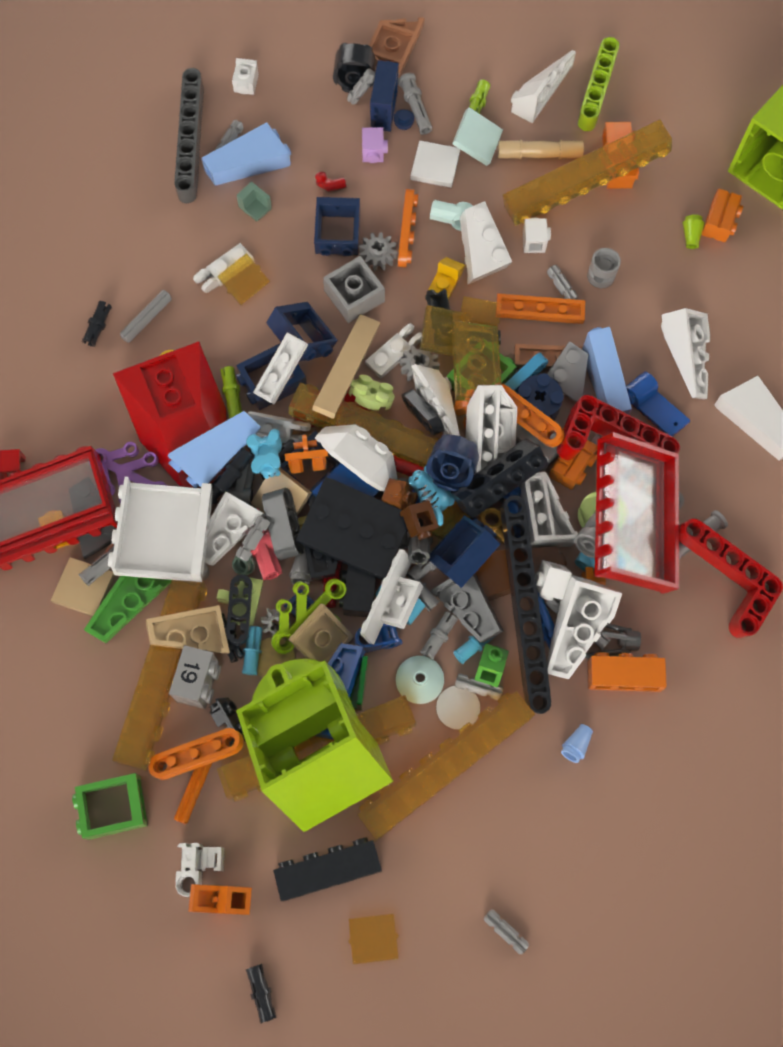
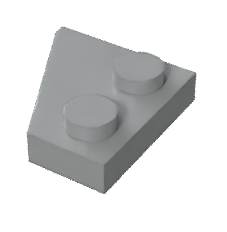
M569 341L547 374L560 385L563 394L577 402L583 396L588 353Z

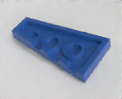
M340 643L328 664L341 678L350 698L366 651L363 646ZM328 728L315 735L316 737L334 740Z

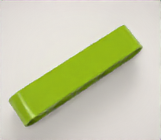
M606 37L601 42L578 119V126L583 131H592L596 127L619 50V41L616 38Z

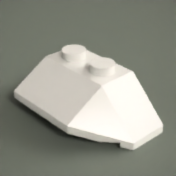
M478 385L467 405L466 439L475 442L479 454V462L474 475L516 446L517 406L502 385Z
M356 424L324 427L316 435L315 439L322 444L330 455L372 487L384 492L389 478L398 480L393 453L389 451L385 444L371 437L366 429L358 427Z

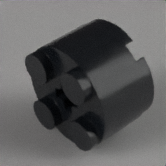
M343 43L340 45L335 54L333 81L336 85L338 83L343 91L350 93L359 79L364 76L367 69L375 71L376 57L372 52V47L356 43Z

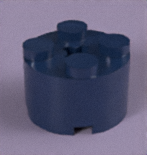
M541 373L527 378L521 383L517 394L555 421L564 395L560 385L548 374Z
M444 434L435 443L426 464V472L428 476L430 474L433 483L447 491H457L461 487L468 486L473 479L479 462L477 445L475 442L469 441L464 437Z

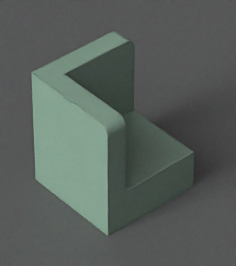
M252 181L236 195L239 208L255 221H259L272 209L270 196Z

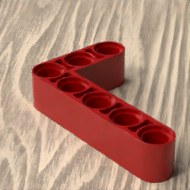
M584 395L570 410L563 428L564 439L556 449L557 454L562 459H573L584 448L590 430L602 436L614 432L677 454L680 451V444L672 436L591 395Z
M692 518L680 524V543L748 591L729 622L730 633L736 638H744L756 634L783 590L782 581L702 521ZM687 527L692 530L693 536L688 533ZM707 541L711 543L712 550L707 547ZM726 555L730 557L731 564L727 562ZM746 569L750 572V578L746 575ZM765 583L769 586V592L765 588ZM754 602L758 606V611H756L753 607ZM742 621L746 625V631L741 626Z

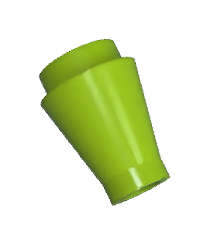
M688 215L683 222L686 248L688 249L699 248L705 224L703 217L700 215Z

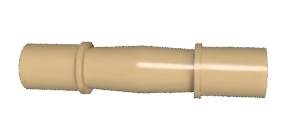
M498 141V158H583L584 152L583 141Z

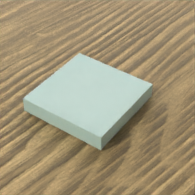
M468 107L465 110L452 144L487 166L491 163L503 129Z

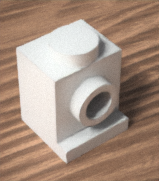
M236 58L232 79L234 92L254 95L259 76L257 61Z

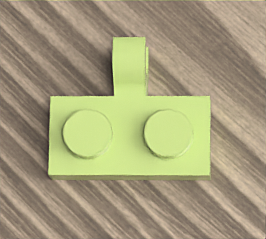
M249 577L253 586L250 626H254L264 582L261 579ZM240 581L237 587L239 598H243V589L248 588V586H245V583ZM218 589L217 602L229 604L230 591ZM237 604L233 607L232 612L236 616H242L246 613L247 608L243 604Z

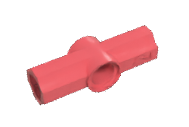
M263 530V537L255 550H251L253 558H256L263 580H272L283 573L279 560L274 553L269 530Z

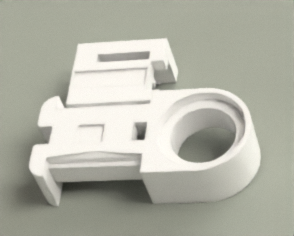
M180 843L178 847L182 848L181 871H176V890L181 896L190 897V892L187 893L183 890L182 883L184 879L192 877L195 884L202 885V871H206V868H214V871H224L225 848L203 847L200 843Z

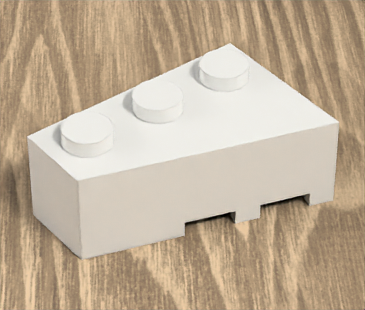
M485 201L465 209L460 216V225L465 249V265L467 266L468 274L467 283L469 285L507 268L512 263V260Z
M538 472L518 486L521 489L520 497L526 504L531 548L571 547L575 543V537L578 535V532L574 531L568 520L570 517L567 511L564 512L558 500L559 496L547 473Z

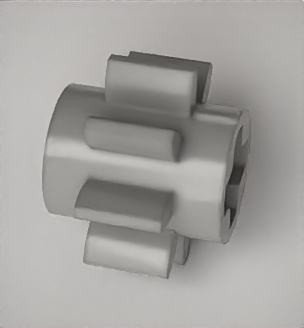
M267 608L266 617H261L260 619L262 623L266 624L263 626V632L270 631L273 637L279 631V624L272 621L274 619L279 621V612L276 609L270 610Z

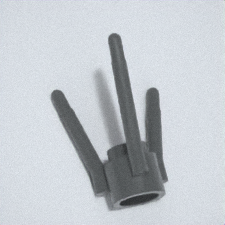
M607 623L606 628L619 631V633L603 631L602 635L617 638V644L622 648L598 652L616 655L631 653V650H639L641 645V633L639 631H632V628ZM598 652L585 653V658H590L594 656V653Z

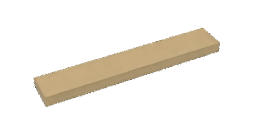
M361 314L359 315L313 405V411L333 419L335 418L380 326L379 321Z

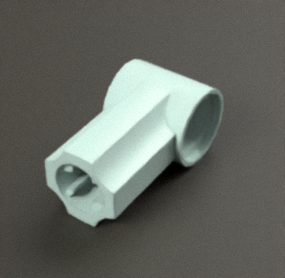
M434 200L431 206L430 219L449 223L453 228L461 231L460 216L465 209L473 205L468 202H459L455 205Z

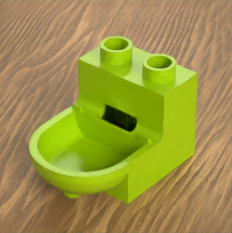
M299 658L272 666L257 685L251 702L236 710L261 791L303 832L394 782L378 743L359 721L341 678L325 660L321 662L314 659ZM328 728L335 741L300 760L293 747Z

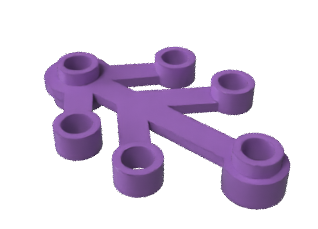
M127 442L123 448L111 452L104 448L96 449L99 456H103L101 463L108 485L111 487V495L115 493V487L110 482L108 469L116 473L119 486L124 485L125 477H129V480L133 483L167 486L162 481L152 482L133 472L145 467H155L159 460L153 452H147L143 458L121 465L114 462L126 456H137L139 447L134 442ZM131 446H134V447H135L134 451L131 452V453H128V449H129ZM153 456V462L147 463V459Z

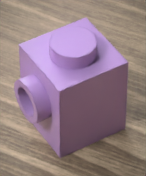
M362 128L363 162H383L384 153H388V140H383V128Z

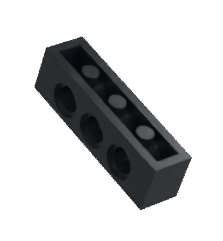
M525 438L476 473L468 486L461 487L457 491H451V494L460 510L473 519L545 468L549 463L540 446Z

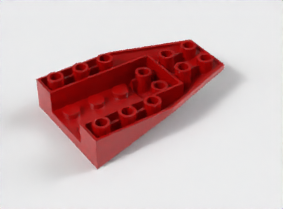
M199 341L113 373L141 444L158 457V463L179 487L194 488L186 480L188 475L183 470L178 473L168 464L171 459L167 455L227 421L225 404ZM225 467L209 484H212L218 478L219 475H222L224 473V471L226 470Z

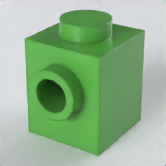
M485 644L474 680L498 687L509 651L498 646Z

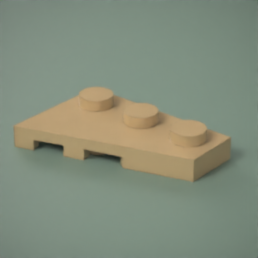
M220 605L145 620L150 645L181 649L185 645L209 652L230 653Z

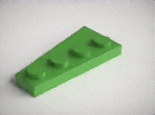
M120 576L84 630L106 644L174 580Z

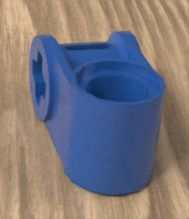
M383 624L374 644L365 645L360 642L361 628L358 629L355 635V645L363 646L366 651L365 653L390 649L403 644L402 639H399L396 627Z

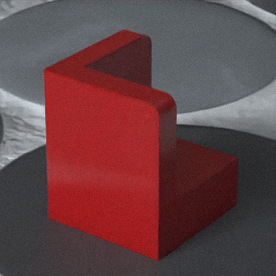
M20 449L0 450V480L7 478V473L20 471L21 462L26 460L25 455Z

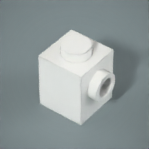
M537 217L525 219L522 230L524 253H545L547 243L551 239V228L547 227V219Z
M542 560L539 570L535 573L539 596L553 601L554 598L563 600L572 572L564 565Z

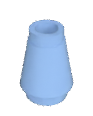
M580 724L562 744V755L574 763L584 759L593 730L584 724Z

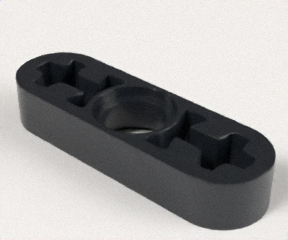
M411 389L402 394V399L408 410L432 436L444 431V426L439 416L415 390Z
M243 574L236 575L230 583L226 635L228 641L235 646L243 645L249 637L253 586L251 579ZM240 581H243L245 586H248V588L243 589V598H239L238 587H235V585L240 584ZM237 604H243L246 606L247 611L242 616H236L232 612L233 607ZM236 622H241L240 630L244 633V635H240L239 639H235L234 635L231 634V632L236 631Z

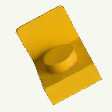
M445 257L439 261L437 273L428 290H435L436 293H439L446 289L449 301L466 265Z

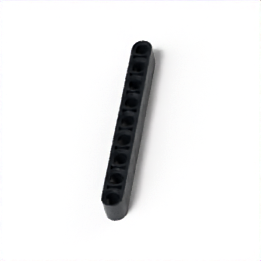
M513 495L502 503L500 513L526 708L530 712L543 714L550 709L552 701L525 501L521 497ZM508 503H515L518 506V513H511L508 510ZM512 526L520 528V538H516L511 534ZM515 550H520L524 553L523 562H519L514 558ZM518 574H524L527 577L526 586L519 585L517 582ZM522 598H527L531 603L528 611L523 610L520 606ZM526 622H530L534 627L531 635H527L523 630ZM530 646L534 647L537 651V656L534 660L529 659L526 654ZM533 671H537L540 675V681L535 685L530 681V674ZM538 695L543 699V706L540 709H536L533 706V699Z

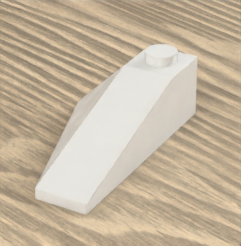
M570 51L523 84L519 91L516 90L511 98V103H513L511 112L533 123L572 68L576 51Z
M687 308L663 314L662 332L691 397L707 399L708 372L705 369V362L709 361V353L705 352L706 343L710 342L708 314Z
M417 364L412 365L416 393L441 419L444 426L442 433L460 436L450 392L452 386L447 377L444 378L439 370Z
M571 575L563 600L560 601L547 659L548 674L570 679L586 657L585 653L593 642L599 639L600 633L607 623H610L615 617L622 596L621 592L592 580Z

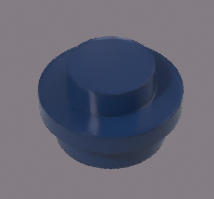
M401 109L394 114V123L398 129L408 130L414 123V115L409 110Z

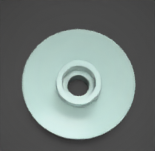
M413 656L406 659L399 666L396 673V686L401 696L407 701L414 704H426L436 699L441 693L444 686V674L440 665L435 660H431L427 656ZM416 675H424L425 680L418 682L415 678Z

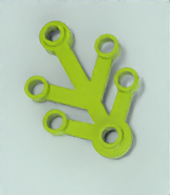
M338 579L329 580L325 585V591L307 610L309 586L302 581L294 584L296 622L289 628V613L292 611V604L286 599H280L276 603V610L279 612V631L273 635L271 641L275 651L280 654H286L294 649L295 646L288 639L320 604L326 605L331 599H341L345 595L346 586L342 581ZM333 584H336V590L334 592H331V586ZM303 585L304 591L298 593V588ZM287 603V609L281 611V605ZM334 614V616L341 622L340 618ZM286 637V643L280 645V639Z

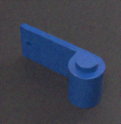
M642 372L626 385L631 405L638 409L662 432L673 437L690 423L689 418L658 392V383L650 373Z

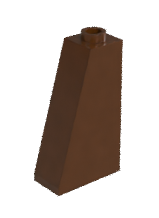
M557 546L532 548L535 573L539 570L542 560L567 566L566 558L562 552L559 553ZM505 550L494 551L475 572L489 601L511 594ZM515 550L514 558L519 562H523L524 553L520 550ZM518 574L517 582L521 586H526L527 577L524 574Z

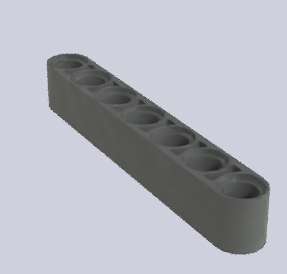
M188 68L182 75L174 184L178 199L186 204L192 203L196 199L198 187L204 87L201 73L196 68Z

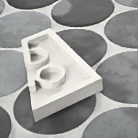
M225 491L210 518L205 562L214 566L249 532L251 527L255 526L254 522L257 517L262 516L264 518L265 513Z

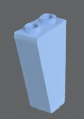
M266 122L201 159L204 171L216 186L286 168L291 165V151L286 143L283 144L280 141V136L276 129H271Z
M610 327L594 328L587 333L582 350L588 353L586 369L596 397L629 415L632 407Z
M243 411L170 452L167 455L171 459L168 464L178 473L183 470L188 475L186 480L194 488L201 487L202 483L209 484L241 451V448L246 445L248 436L257 434L261 430V426Z

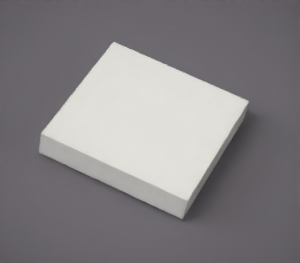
M419 140L410 180L452 188L460 149Z

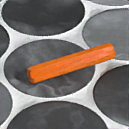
M212 763L194 769L174 816L176 821L183 824L188 823Z

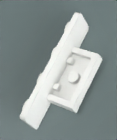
M399 549L397 555L393 558L391 568L382 581L381 589L377 598L372 603L370 613L362 624L360 635L370 644L375 643L383 624L401 629L405 628L423 589V585L420 582L405 578L411 565L405 550Z

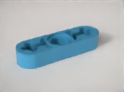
M537 353L505 385L517 393L521 383L531 376L538 375L546 367L549 360L542 353Z

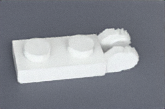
M239 243L206 268L197 272L193 280L199 284L211 276L212 278L205 282L201 288L205 293H209L254 263V257Z
M411 323L402 328L399 334H395L365 360V364L380 379L400 363V359L404 358V350L411 353V346L416 347L423 340L424 335L421 332L413 336L409 343L404 340L415 328Z
M253 411L247 413L261 426V430L256 434L257 436H268L270 430L277 429L280 432L282 443H286L289 439L295 442H302V435H292L293 429L309 431L311 429V424Z

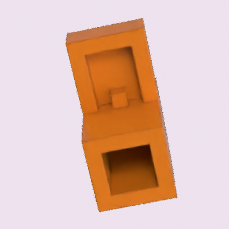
M191 884L188 912L250 915L252 887Z

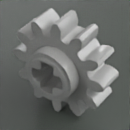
M380 232L379 237H375L371 233L370 240L363 238V244L359 245V252L368 267L373 265V270L376 271L378 266L385 270L386 263L390 266L393 265V259L397 258L396 243H391V236L384 239L383 233Z
M423 344L420 345L419 350H416V347L412 345L411 353L404 350V358L400 359V366H402L401 374H407V381L413 378L411 366L414 364L439 370L440 366L437 362L438 354L432 355V348L425 351Z

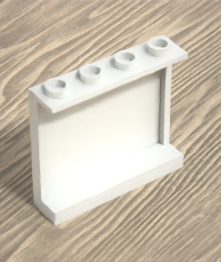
M125 477L124 485L119 486L118 496L121 499V505L116 507L115 521H118L117 530L113 529L112 532L114 551L110 552L108 557V566L111 567L114 575L202 582L213 498L212 484L202 483L201 488L130 483L129 477Z

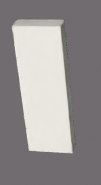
M287 332L253 393L275 404L308 344Z

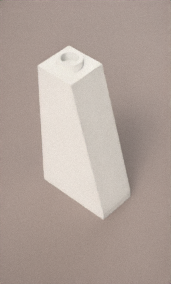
M759 376L720 395L715 403V407L777 460H782L783 410Z

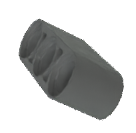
M285 487L263 494L262 504L266 519L270 522L268 529L276 557L279 560H284L304 554V545L296 542L301 529L290 490Z

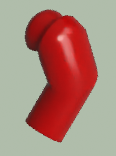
M323 171L315 175L316 185L327 192L346 188L344 177L330 180Z

